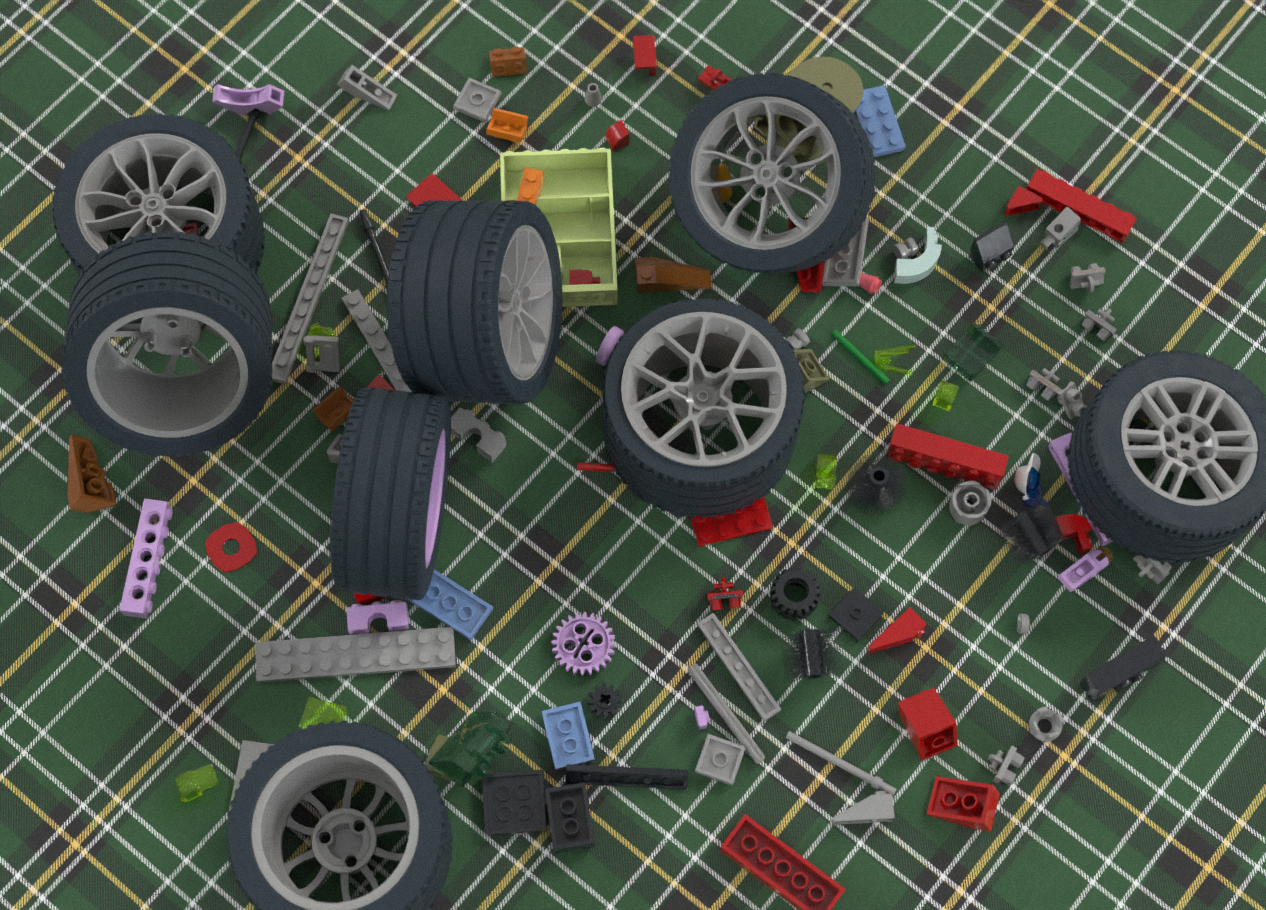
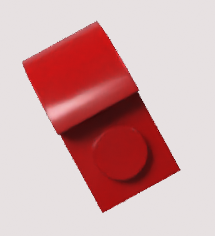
M1077 514L1056 517L1053 525L1055 527L1056 523L1057 527L1058 523V530H1060L1063 539L1065 536L1066 539L1074 538L1079 555L1087 554L1092 545L1089 535H1086L1092 529L1090 523L1084 517Z

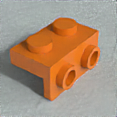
M494 108L486 135L521 143L527 131L528 116Z

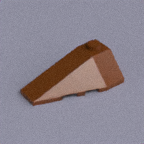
M656 257L635 258L637 293L712 288L710 270Z
M73 434L69 438L67 495L70 510L89 513L115 506L114 488L111 483L107 482L104 476L106 472L104 468H100L96 460L98 456L89 438Z

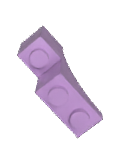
M217 84L214 87L212 103L242 116L254 108L271 115L283 107L284 90L270 84L251 90L233 89Z

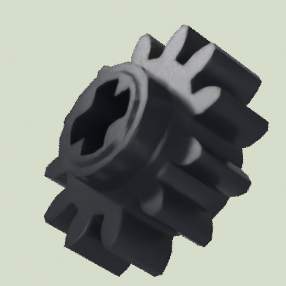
M603 683L602 689L595 686L596 693L589 692V696L593 699H589L587 703L588 705H593L590 708V712L597 711V718L604 714V718L607 720L608 714L611 713L615 717V709L621 710V706L617 703H622L623 698L617 697L620 695V690L614 692L613 684L606 688V684ZM602 698L605 700L609 699V704L602 703Z

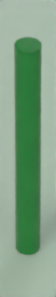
M837 330L833 331L831 335L884 385L890 382V379Z

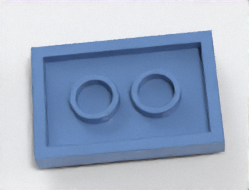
M581 702L542 711L555 770L564 769L567 764L580 765L595 761Z

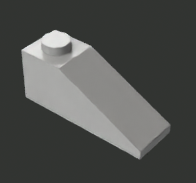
M353 65L345 70L337 86L349 94L386 110H390L397 97V94Z
M876 791L874 795H870L833 817L831 824L892 822L895 818L892 794H887L886 791Z

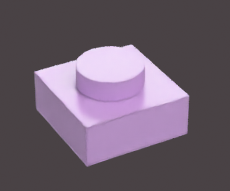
M703 705L697 706L694 713L700 731L707 729V723L710 722L708 711H704Z

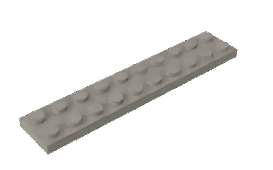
M452 627L255 642L257 683L456 667L454 629Z

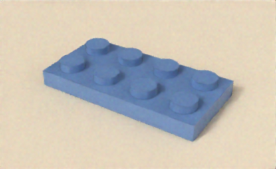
M885 85L863 90V98L855 114L858 121L862 124L861 127L867 133L874 157L904 151L906 146Z
M435 569L424 598L422 600L407 599L469 640L474 638L494 609L493 606Z

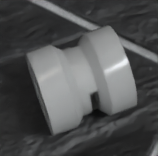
M911 237L905 239L903 243L893 245L897 259H907L908 256H914L919 252L917 244Z
M799 328L793 332L791 337L785 339L790 343V348H793V350H801L802 346L810 343L809 337Z

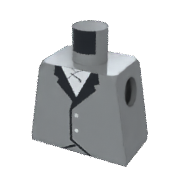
M1066 207L1046 228L1045 238L1040 242L1041 246L1045 250H1049L1053 245L1059 248L1078 231L1081 218Z

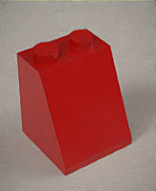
M935 688L924 690L915 696L898 702L899 715L921 761L958 746L956 722Z

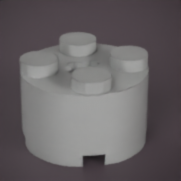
M967 481L961 483L955 489L949 501V510L955 522L964 525H974L981 522L990 508L991 495L978 482Z

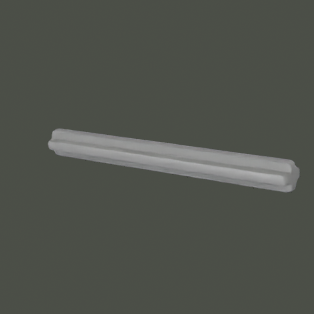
M696 663L688 668L689 674L740 743L746 747L745 750L756 764L761 763L765 759V755Z

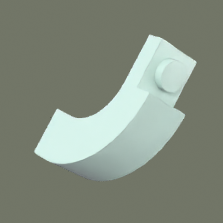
M927 227L924 253L915 259L896 260L894 283H914L924 279L933 271L942 248V244H937L938 235L935 234V227Z

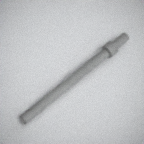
M790 731L786 736L788 740L870 783L871 787L886 791L888 794H892V796L897 789L883 782L882 778L874 777Z

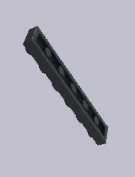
M567 764L566 784L585 783L586 785L687 789L688 770Z

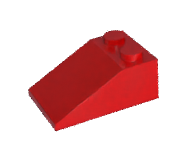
M936 776L926 814L971 829L991 832L1000 793L991 784Z

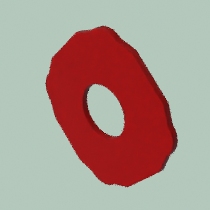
M238 522L226 524L217 529L205 542L206 553L215 567L223 572L238 570L249 563L257 553L256 541L249 530ZM234 539L239 542L240 548L236 554L227 555L223 552V544L227 540Z

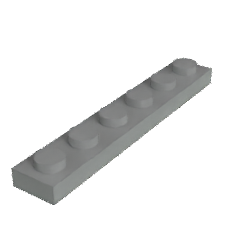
M712 613L698 622V628L765 722L779 713L781 708L715 614Z

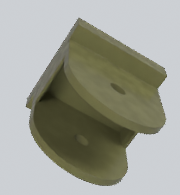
M810 58L785 75L803 79L828 92L847 106L853 114L863 98V84L857 72L851 66L836 58ZM775 114L776 144L786 148L806 126L791 117ZM766 115L755 119L753 126L768 140L769 122ZM810 136L797 146L793 155L798 163H804L820 156L823 153V148L816 136ZM810 168L802 170L801 172L805 173Z

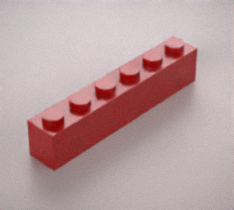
M1037 169L1027 186L1028 191L1042 197L1043 204L1059 212L1068 207L1081 218V223L1124 243L1137 219L1131 213L1124 212L1113 204L1101 201L1097 196L1089 195L1083 192L1082 189L1073 187L1064 180L1051 176L1046 171Z

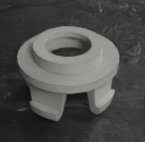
M1042 707L1030 717L1029 729L1038 740L1052 741L1060 735L1064 719L1061 713H1056L1048 709V707ZM1039 720H1049L1052 724L1051 731L1048 733L1041 732L1038 728Z

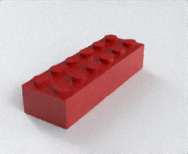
M897 423L886 457H889L890 460L896 458L895 462L897 463L903 461L913 468H925L928 472L942 473L951 479L959 478L964 480V482L975 481L990 490L998 488L1004 476L1009 457L1005 454Z
M746 814L720 847V852L797 910H831L845 891L844 887Z

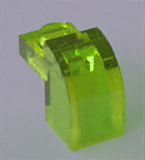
M817 454L814 487L834 489L837 455Z
M209 764L194 771L184 772L175 779V784L181 800L187 802L203 795V790L219 784L213 765Z

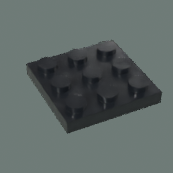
M543 770L482 774L485 836L546 832Z

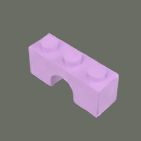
M394 600L389 604L373 602L368 606L353 604L351 607H347V625L350 635L370 633V623L375 618L386 619L389 632L409 630L408 607L406 602L402 600Z

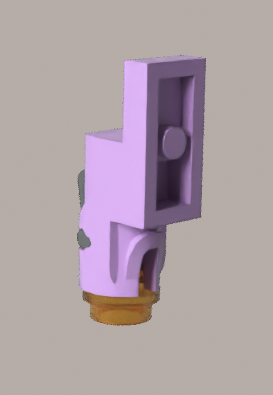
M1106 547L1097 548L1090 554H1086L1057 578L1071 593L1107 567L1113 559L1112 553Z

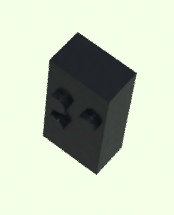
M1153 635L1087 673L1079 684L1091 702L1094 703L1113 691L1116 693L1122 691L1131 681L1134 684L1143 678L1142 674L1158 666L1168 655Z

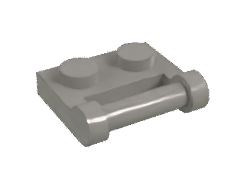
M311 335L304 337L307 363L305 364L307 372L340 371L339 337ZM314 345H319L320 362H315Z

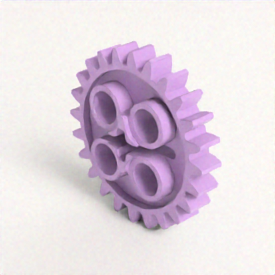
M586 612L583 613V617L576 613V618L574 619L569 615L568 622L561 620L563 627L556 626V630L559 633H553V637L557 639L551 642L553 646H557L552 649L553 653H558L555 656V660L561 659L560 667L565 664L567 665L566 672L572 668L573 675L580 671L581 676H584L585 671H588V674L591 676L593 669L599 673V666L606 668L604 661L611 662V658L608 655L615 654V651L610 649L616 647V643L610 642L615 639V635H609L612 632V628L606 629L608 622L601 623V616L595 620L594 613L590 617H587ZM583 627L586 629V632L584 634H577L575 630ZM590 630H594V632L587 639V646L584 645L581 648L578 657L576 659L573 658L574 655L580 649V642L584 643L586 638L588 637V633L590 632ZM596 637H599L603 640V642L599 645H596L592 642V640ZM572 643L575 645V649L568 651L565 649V646ZM583 654H590L592 659L584 661L581 657Z

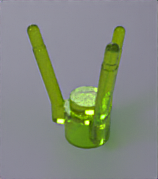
M916 345L875 350V365H880V369L912 375V371L886 364L890 363L891 355L909 353L908 349L915 348Z

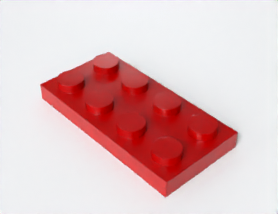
M764 496L759 500L756 499L751 506L745 507L744 510L737 509L734 514L729 513L725 514V516L718 514L716 518L695 516L694 519L690 517L698 547L773 529Z

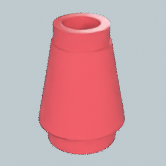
M861 273L859 286L870 294H877L882 280L877 276Z

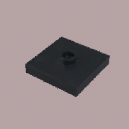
M854 587L830 612L828 617L858 642L881 618L884 612Z

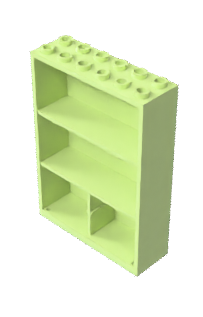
M581 148L579 150L562 149L560 151L542 150L538 152L526 150L524 152L507 151L500 153L501 201L517 200L525 167L541 170L544 173V184L541 195L537 198L536 206L546 216L557 244L562 275V307L617 305L611 149L597 148L588 150ZM569 270H590L593 277H600L601 284L570 285Z

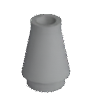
M595 83L588 85L584 96L586 104L591 107L598 106L602 101V95L598 85Z

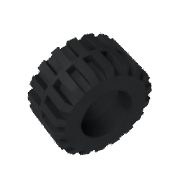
M790 567L789 571L784 569L781 574L778 573L770 591V602H772L773 609H777L776 613L778 615L782 613L784 615L783 618L791 617V620L796 621L798 617L802 620L805 616H810L812 611L816 609L821 590H819L820 584L816 582L815 575H810L811 572L809 570L804 572L801 567L798 570H795V567ZM791 585L799 586L805 591L806 599L801 602H792L784 595V589Z

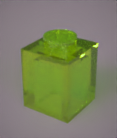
M941 380L932 405L950 411L959 386Z

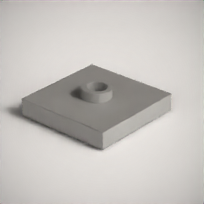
M469 78L454 103L453 109L486 123L502 93L500 90Z
M708 734L695 773L733 786L746 747Z

